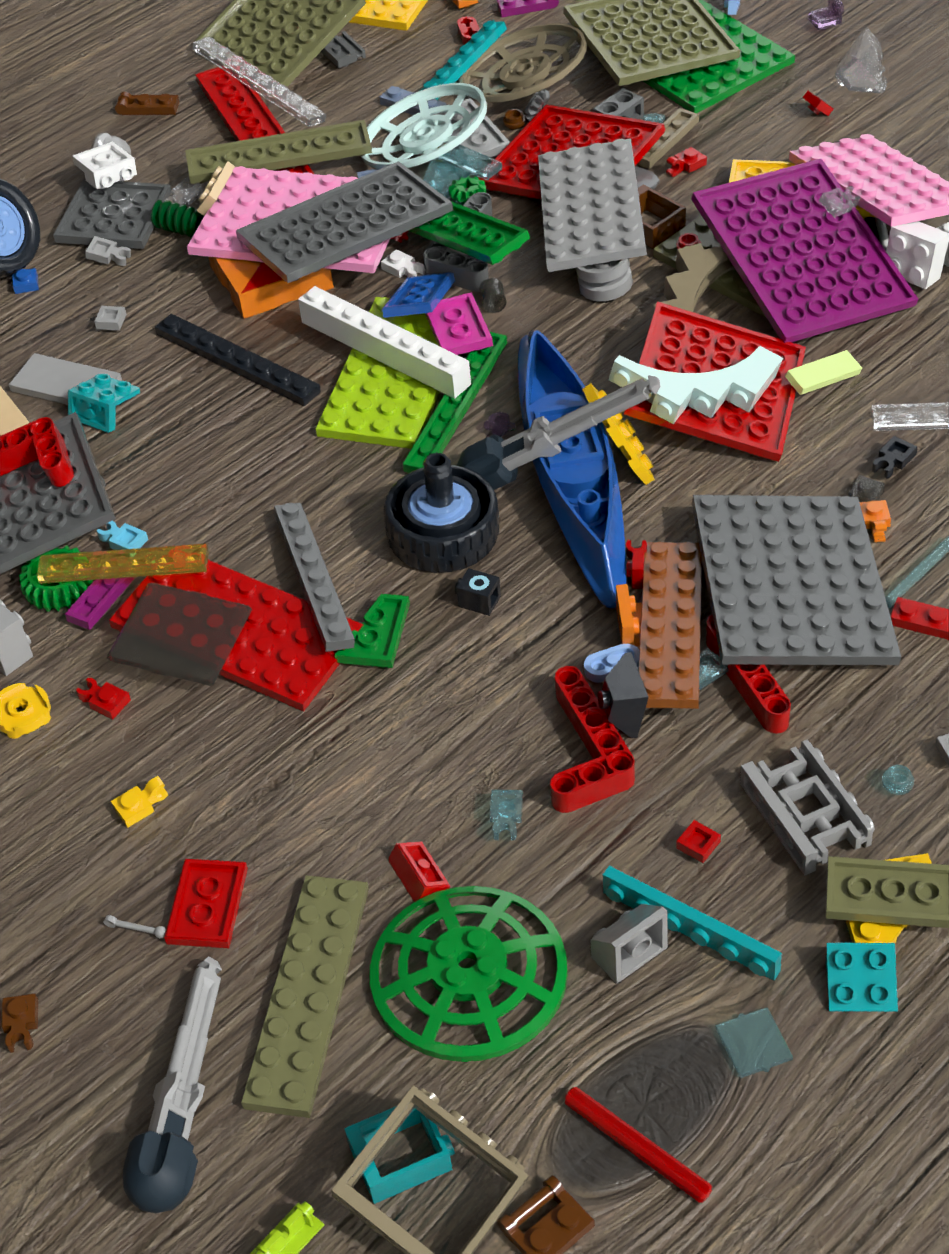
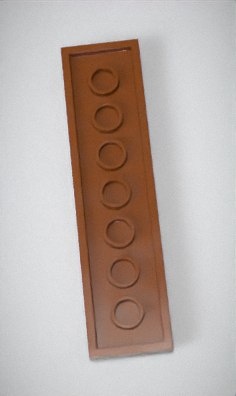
M647 542V552L645 553L639 659V673L649 697L646 708L699 709L702 566L699 543Z

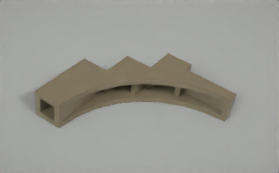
M701 243L677 249L676 268L679 273L665 277L664 295L667 301H662L661 303L694 312L699 298L707 287L720 276L735 268L722 247L718 246L704 250ZM656 304L653 305V314H654V310H655Z

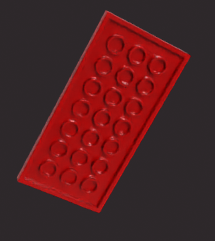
M174 545L109 620L111 628L303 712L340 664L335 659V654L338 650L325 651L306 600ZM347 618L351 631H359L364 625Z

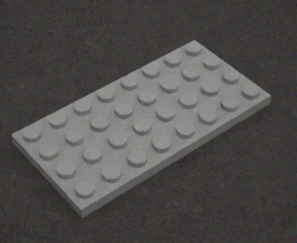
M631 138L617 139L613 142L602 144L594 143L580 148L572 147L558 152L550 151L538 155L548 272L647 255Z

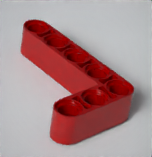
M39 418L0 436V476L35 460H39L40 466L53 486L62 487L70 483L74 477L73 468L65 441L51 418Z
M710 615L707 619L706 644L763 728L770 733L778 734L784 732L789 727L791 708L789 698L765 665L721 664L713 616Z
M573 666L559 668L555 673L556 698L593 760L557 773L550 781L553 808L561 813H568L631 788L635 782V760L614 724L608 721L604 709L599 707L597 697L580 670Z

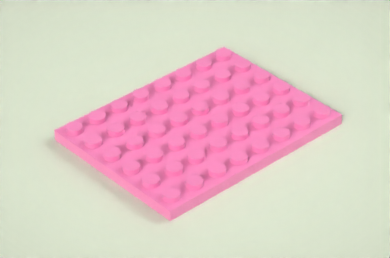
M243 166L235 167L218 199L208 209L187 246L188 255L263 262L237 239V229L358 178L338 177L330 174L316 175L309 172L295 173L287 170L273 171L265 168L251 169ZM390 239L324 268L375 273Z

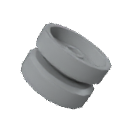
M629 258L576 267L580 292L586 299L593 301L614 300L625 295L633 284Z

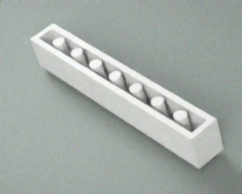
M316 286L298 299L302 323L454 399L471 385L470 366L467 359Z

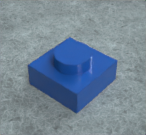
M36 268L21 269L12 274L15 294L39 290Z

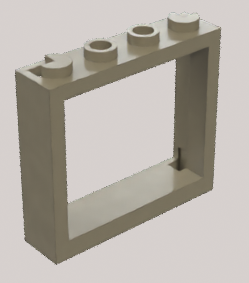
M414 1085L331 1190L332 1197L403 1254H434L353 1188L415 1108L510 1182L504 1193L458 1253L473 1254L524 1186L529 1175L524 1172L526 1168L518 1162L516 1157L509 1154L506 1158L495 1149L497 1144L483 1132H480L478 1135L466 1127L468 1121L455 1110L447 1112L438 1105L440 1099L433 1092L429 1093L424 1088L420 1091Z

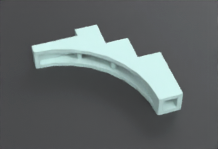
M759 346L746 359L736 365L718 371L676 373L647 367L619 355L613 363L608 380L620 387H624L641 378L647 381L648 375L658 377L661 387L656 395L651 392L649 399L646 401L652 404L650 412L674 424L687 406L712 418L725 400L749 413L776 377L783 358Z

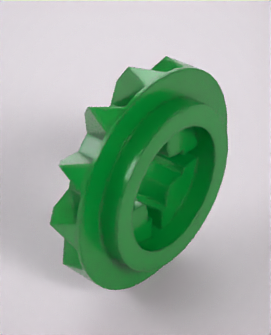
M469 175L467 178L459 177V180H453L451 186H449L450 197L455 201L466 203L475 193H486L485 182L479 180L478 177L470 178Z

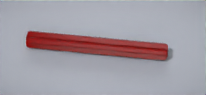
M572 1087L567 1092L565 1104L696 1201L703 1203L709 1197L712 1191V1186L709 1182L578 1087Z

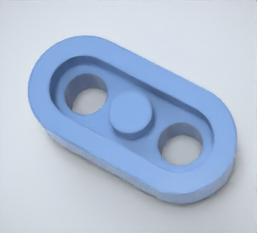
M620 644L593 653L584 661L585 676L593 682H604L605 677L623 655L630 652L639 669L640 650L632 644Z

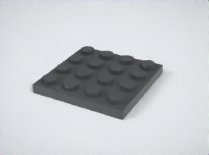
M83 179L53 234L55 242L89 245L94 236L117 242V247L144 249L154 229L151 221L152 208L157 200L164 202L169 199L172 193L169 184L118 181L108 188L96 189L86 179Z

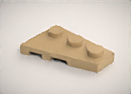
M228 161L223 168L220 166L216 168L205 186V190L198 199L200 204L197 211L203 216L216 202L235 168Z

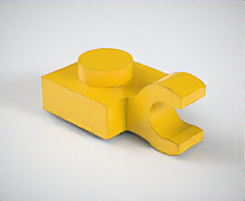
M157 776L148 781L142 791L138 786H135L113 799L111 803L125 825L130 827L154 812L152 804L164 800L168 793L164 789V783Z

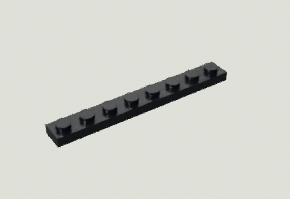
M172 313L155 326L157 335L304 407L321 393L320 384Z

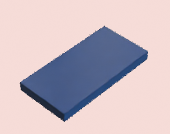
M448 272L407 277L383 307V317L433 312L455 282L454 273Z

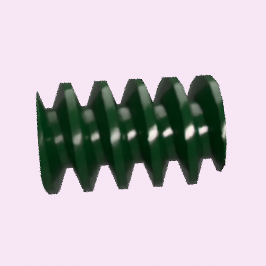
M157 200L151 212V221L155 228L188 237H193L204 218L194 207H187L176 202L172 203L168 200L164 202Z

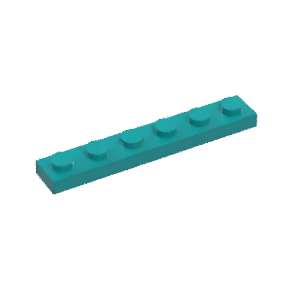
M494 20L485 22L483 27L473 34L471 39L461 46L453 57L448 59L444 67L439 69L435 73L436 75L423 85L421 90L442 84L455 83L507 30L505 22H495Z
M610 865L602 874L603 893L614 902H622L633 909L641 904L663 906L667 910V928L669 930L678 931L690 937L696 944L707 946L719 952L729 961H737L748 967L758 976H766L775 980L780 973L781 952Z

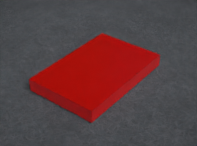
M202 859L184 860L164 937L166 944L214 948L230 947L248 870L246 862Z

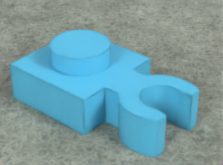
M114 521L106 524L107 531L96 530L99 540L109 542L110 548L130 557L148 541L145 531L126 523L119 528Z

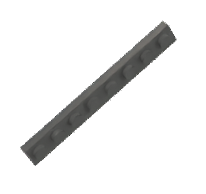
M286 503L274 506V516L325 651L354 648L355 638L301 503Z

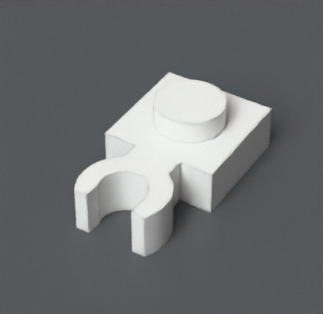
M397 249L381 261L382 270L399 278L404 274L407 277L417 276V273L425 274L424 264L415 262L414 257Z

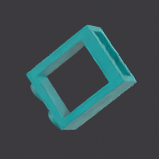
M397 1106L344 1128L354 1159L358 1157ZM415 1108L395 1133L421 1123L435 1154L384 1177L380 1176L373 1160L363 1173L362 1178L374 1204L453 1170L450 1156L454 1155L455 1151L447 1134L441 1136L437 1125Z

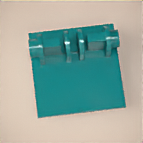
M826 943L827 955L825 956V965L828 975L829 1012H898L895 943Z

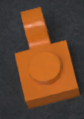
M886 500L859 502L866 529H871L873 541L885 542L884 531H887V527L891 525V517Z

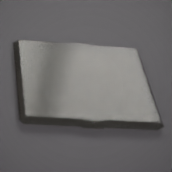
M152 582L148 583L106 658L112 662L148 670L151 673L167 677L172 676L208 686L214 685L252 608L248 605L211 597L195 591L190 592Z

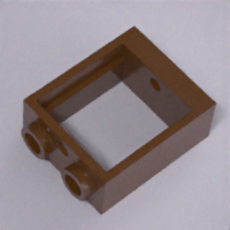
M644 184L638 188L641 214L647 210L663 219L654 226L642 221L645 244L654 249L686 226V207Z

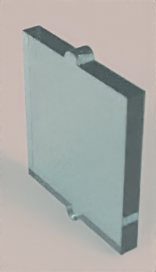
M768 1007L747 1015L740 1013L738 1018L716 1025V1030L740 1078L760 1071L769 1072L771 1067L793 1060V1055Z

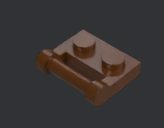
M551 1175L543 1182V1187L510 1215L504 1214L499 1218L497 1225L522 1254H563L595 1227V1221L564 1189L561 1182ZM553 1198L558 1205L523 1234L518 1227Z

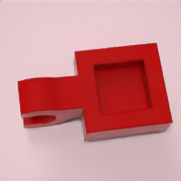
M693 147L685 149L667 159V163L672 165V167L667 169L666 173L672 177L677 176L684 170L691 173L707 165V156Z
M631 540L626 542V555L632 559L627 560V577H632V589H643L645 553L647 552L646 540H642L640 548H633Z

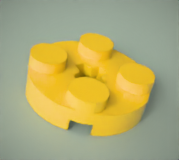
M17 683L0 691V731L6 733L9 738H19L24 734L37 730L50 721V701L47 693L40 686L34 684L35 688L26 687L25 683ZM22 706V708H26V709H24L23 711L17 712V709H16V708Z

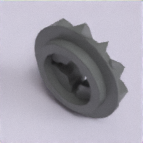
M542 89L531 98L524 112L527 122H530L548 103L550 98L549 91Z

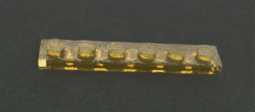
M207 544L41 555L37 577L39 583L207 572L209 550Z

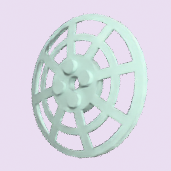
M449 83L418 91L394 103L367 126L370 142H372L381 129L390 132V134L385 139L382 148H372V153L361 156L363 161L375 169L384 168L398 161L409 168L426 163L447 153L467 139L483 121L487 112V102L483 92L471 84ZM458 95L453 105L437 106L430 109L428 107V100ZM466 96L472 97L480 103V106L470 114L466 108L461 106ZM419 104L420 113L406 119L398 126L389 123V121L402 112ZM455 113L462 115L463 119L451 124L450 120ZM463 126L457 136H451L454 130ZM397 135L400 136V144L391 146ZM401 150L405 152L399 158H395L390 154ZM383 154L389 163L371 160L369 155ZM423 154V155H421V156H418V157H415V158H412V159H408V158H410V157L413 156V155Z

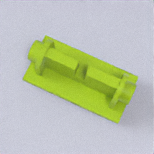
M305 1201L302 1204L297 1203L250 1254H298L324 1227V1223L313 1215L315 1211L310 1204Z

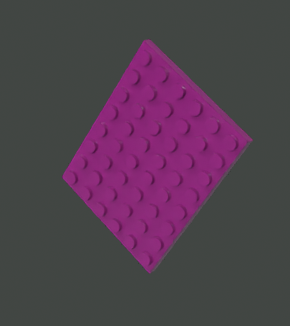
M822 158L696 191L692 194V202L784 343L798 341L914 307L919 300Z

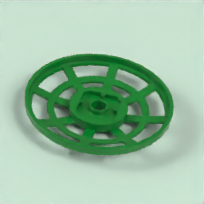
M481 886L454 887L437 891L406 907L389 923L381 934L373 950L370 963V988L374 1005L389 1030L407 1046L422 1054L442 1060L458 1062L482 1061L499 1057L522 1047L535 1038L550 1023L558 1011L566 991L568 978L566 951L562 938L550 919L539 908L522 897L504 890ZM472 895L498 898L492 907L475 904L452 907L448 899ZM436 903L439 911L422 920L410 934L395 932V929L409 916L423 907ZM511 903L526 909L542 922L549 934L530 936L519 921L505 913L506 909ZM478 913L485 914L486 916L478 927L460 926L456 914ZM443 919L448 930L447 932L443 933L435 941L419 937L429 926ZM498 920H501L510 926L520 938L501 942L491 931ZM385 943L400 945L402 948L398 960L399 980L381 989L379 963ZM555 947L557 973L551 992L534 982L537 970L535 948ZM411 949L427 952L428 967L409 974L408 960ZM526 951L527 965L524 977L507 969L506 954ZM466 958L476 961L475 965L470 968H463L458 964ZM431 980L434 987L441 993L435 1006L424 1000L414 987ZM502 982L517 988L508 999L492 1007L488 995L496 991ZM404 992L414 1007L429 1017L422 1035L413 1032L399 1021L388 1007L386 1001ZM527 994L544 1003L540 1012L529 1023L516 1032L503 1037L497 1018L513 1010ZM453 1000L476 1001L479 1012L461 1014L448 1012V1009ZM442 1022L461 1026L484 1023L490 1042L477 1045H453L437 1042L435 1038Z

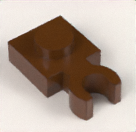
M36 993L3 998L2 1029L4 1033H8L5 1037V1043L10 1053L14 1052V1045L19 1040H24L27 1050H31L33 1047V1039L28 1030L38 1029V998Z

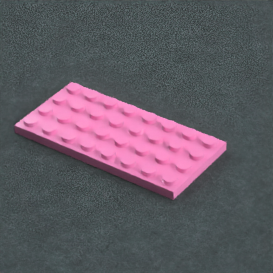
M864 134L856 139L843 138L840 139V142H822L819 146L799 147V150L789 151V161L795 165L822 158L849 199L891 227L949 215V182L941 178L939 174L933 173L926 169L925 166L914 162L912 158L902 155L900 151L887 146L885 142L877 140L873 135Z

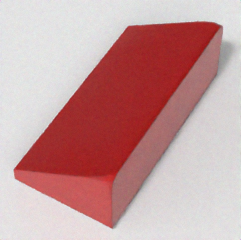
M422 841L396 843L388 860L414 902L437 891L446 890L451 887Z

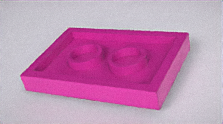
M472 292L442 299L433 312L425 313L438 345L456 355L493 346L492 336Z

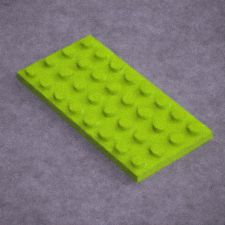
M375 297L369 311L370 313L438 345L425 313L384 318L382 309L390 298ZM352 348L318 422L316 434L318 437L412 449L429 421L440 391Z

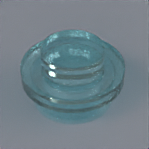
M893 765L884 772L882 784L888 792L903 795L912 790L914 777L907 767Z

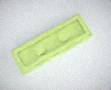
M845 350L788 370L785 377L795 390L802 395L859 375L862 367Z

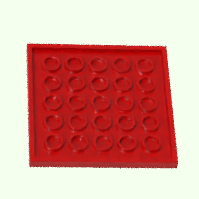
M546 104L478 178L485 182L486 189L490 191H499L542 200L538 155L550 151L558 152L572 147L580 148L594 143L602 144L613 142L617 139L631 138L634 164L636 166L665 133L664 123Z
M657 301L639 364L676 373L718 371L736 365L746 359L759 346L782 357L783 360L776 377L749 413L725 400L712 418L687 406L676 422L672 424L650 412L652 404L645 400L625 410L624 415L779 462L783 453L796 394L795 388L786 379L785 375L788 370L802 366L806 347L792 342L784 343L782 339Z

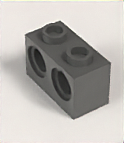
M622 88L593 108V112L640 120L644 117V97Z

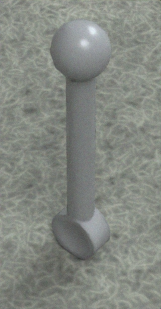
M107 915L103 921L110 928L119 926L155 934L159 939L165 937L167 930L163 926L154 928L117 920V918L111 915Z

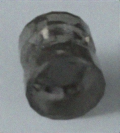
M495 278L484 280L479 287L482 307L489 313H498L507 304L503 284Z

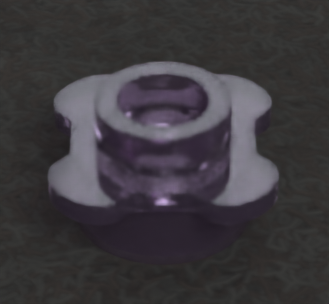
M496 412L490 415L489 421L484 423V428L490 430L492 435L495 434L502 437L508 431L515 429V423L510 422L508 414Z

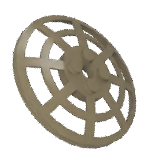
M551 23L521 29L497 39L460 77L459 82L469 84L471 77L482 79V92L487 103L505 102L522 98L553 85L569 74L583 59L587 43L583 32L568 24ZM548 35L571 37L563 47L555 44H545ZM538 37L536 46H531L512 54L506 50L507 47ZM577 41L580 44L579 52L574 59L570 60L568 50ZM552 51L556 53L549 57L547 54H544L542 52ZM498 53L502 59L494 64L486 73L476 71L483 62L494 54ZM562 56L563 64L552 67V63ZM501 67H503L500 71V74H495ZM556 72L554 75H552V76L549 77L548 79L543 80V79H545L549 74ZM490 80H501L502 82L501 85L493 88L489 87ZM504 89L512 90L510 93H498V91Z

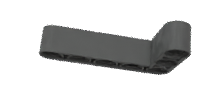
M475 193L463 205L493 217L491 196L488 193ZM432 241L423 253L426 275L452 272L455 279L452 285L475 292L484 291L490 285L488 263L435 241Z

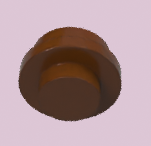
M519 109L508 110L503 118V124L513 130L519 129L526 122L523 112Z

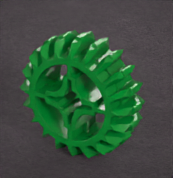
M66 545L62 549L56 547L27 561V565L21 567L22 572L19 575V582L22 594L25 595L30 605L36 606L38 610L45 608L49 612L55 608L59 612L62 607L67 606L70 609L71 604L75 603L92 584L96 575L93 563L85 552H80L77 547L70 549Z

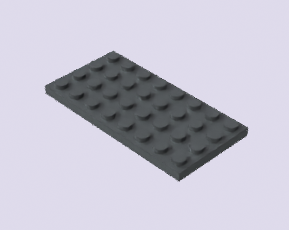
M398 161L237 229L236 235L239 241L284 281L290 283L353 254L360 253L362 250L380 244L387 239L401 235L412 228L419 227L428 221L442 217L444 214L453 211V205L450 200Z

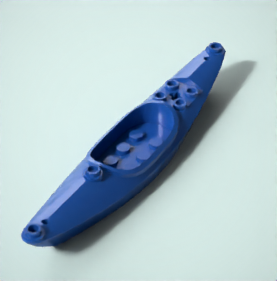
M531 330L528 335L521 338L518 350V384L524 430L529 429L533 420L541 416L552 422L589 403L582 390L585 388L584 384L545 335L540 331ZM600 422L558 443L561 453L553 457H538L533 460V464L552 511L585 578L603 605L608 608H616V585L626 584L627 575L624 523L612 449L603 422Z

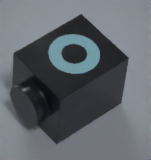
M468 568L463 578H459L455 585L458 606L490 616L501 598L500 578Z

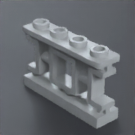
M808 739L801 741V748L797 749L795 746L790 749L789 760L791 763L770 771L763 760L757 763V767L753 761L741 765L740 785L804 876L816 871V863H827L828 850L826 847L846 838L855 850L861 848V844L865 848L872 845L875 828L871 818L867 814L864 815L857 806L854 795L844 789L836 771L829 769L824 762L821 751L818 748H814ZM807 768L812 777L800 782L797 777L805 774ZM785 782L788 787L778 791L777 796L772 787ZM814 793L823 805V808L803 816L793 802ZM840 813L846 822L832 827L829 822L839 818ZM817 827L821 833L812 836L810 842L804 832Z

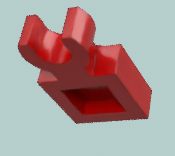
M93 678L86 679L89 690L76 689L78 698L83 702H88L90 709L112 720L131 701L129 692L108 682L99 687L97 681Z

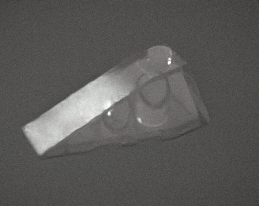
M867 27L862 30L837 66L835 72L836 80L841 86H846L849 91L883 93L887 86V78L885 76L882 77L885 66L880 61L883 58L881 43Z

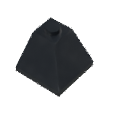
M630 652L625 653L605 677L602 691L598 692V704L601 709H604L610 723L614 724V726L629 737L637 738L649 697L633 655Z

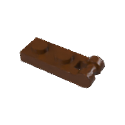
M124 91L118 97L115 111L120 115H176L180 101L178 95H131Z

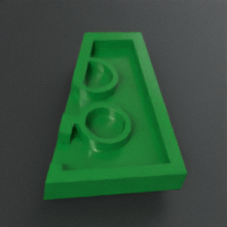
M381 594L365 614L364 622L362 623L364 625L359 631H352L355 638L354 648L338 650L335 654L337 662L393 668L410 606L409 596Z

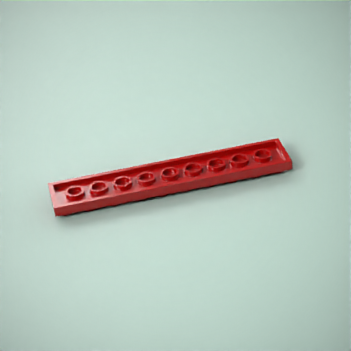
M236 62L195 74L197 83L236 141L285 133ZM308 164L294 168L288 167L274 170L314 174Z

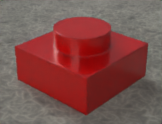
M809 90L803 96V99L810 103L807 107L817 115L823 112L829 116L834 109Z
M693 820L677 839L676 848L704 863L721 842V834Z

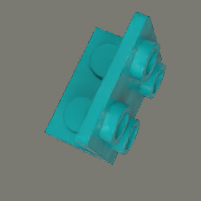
M97 374L95 377L81 382L79 385L68 390V415L76 412L81 423L110 433L115 430L116 406L140 394V388L131 385L128 381L111 378L108 374Z

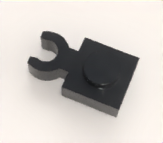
M893 436L879 450V457L873 461L872 472L875 473L878 469L884 468V478H890L893 475L894 467L902 470L916 456L917 446Z

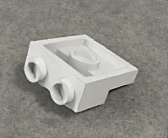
M113 141L72 156L74 165L85 173L86 181L96 189L108 188L115 182L130 180L134 175H137L134 157Z

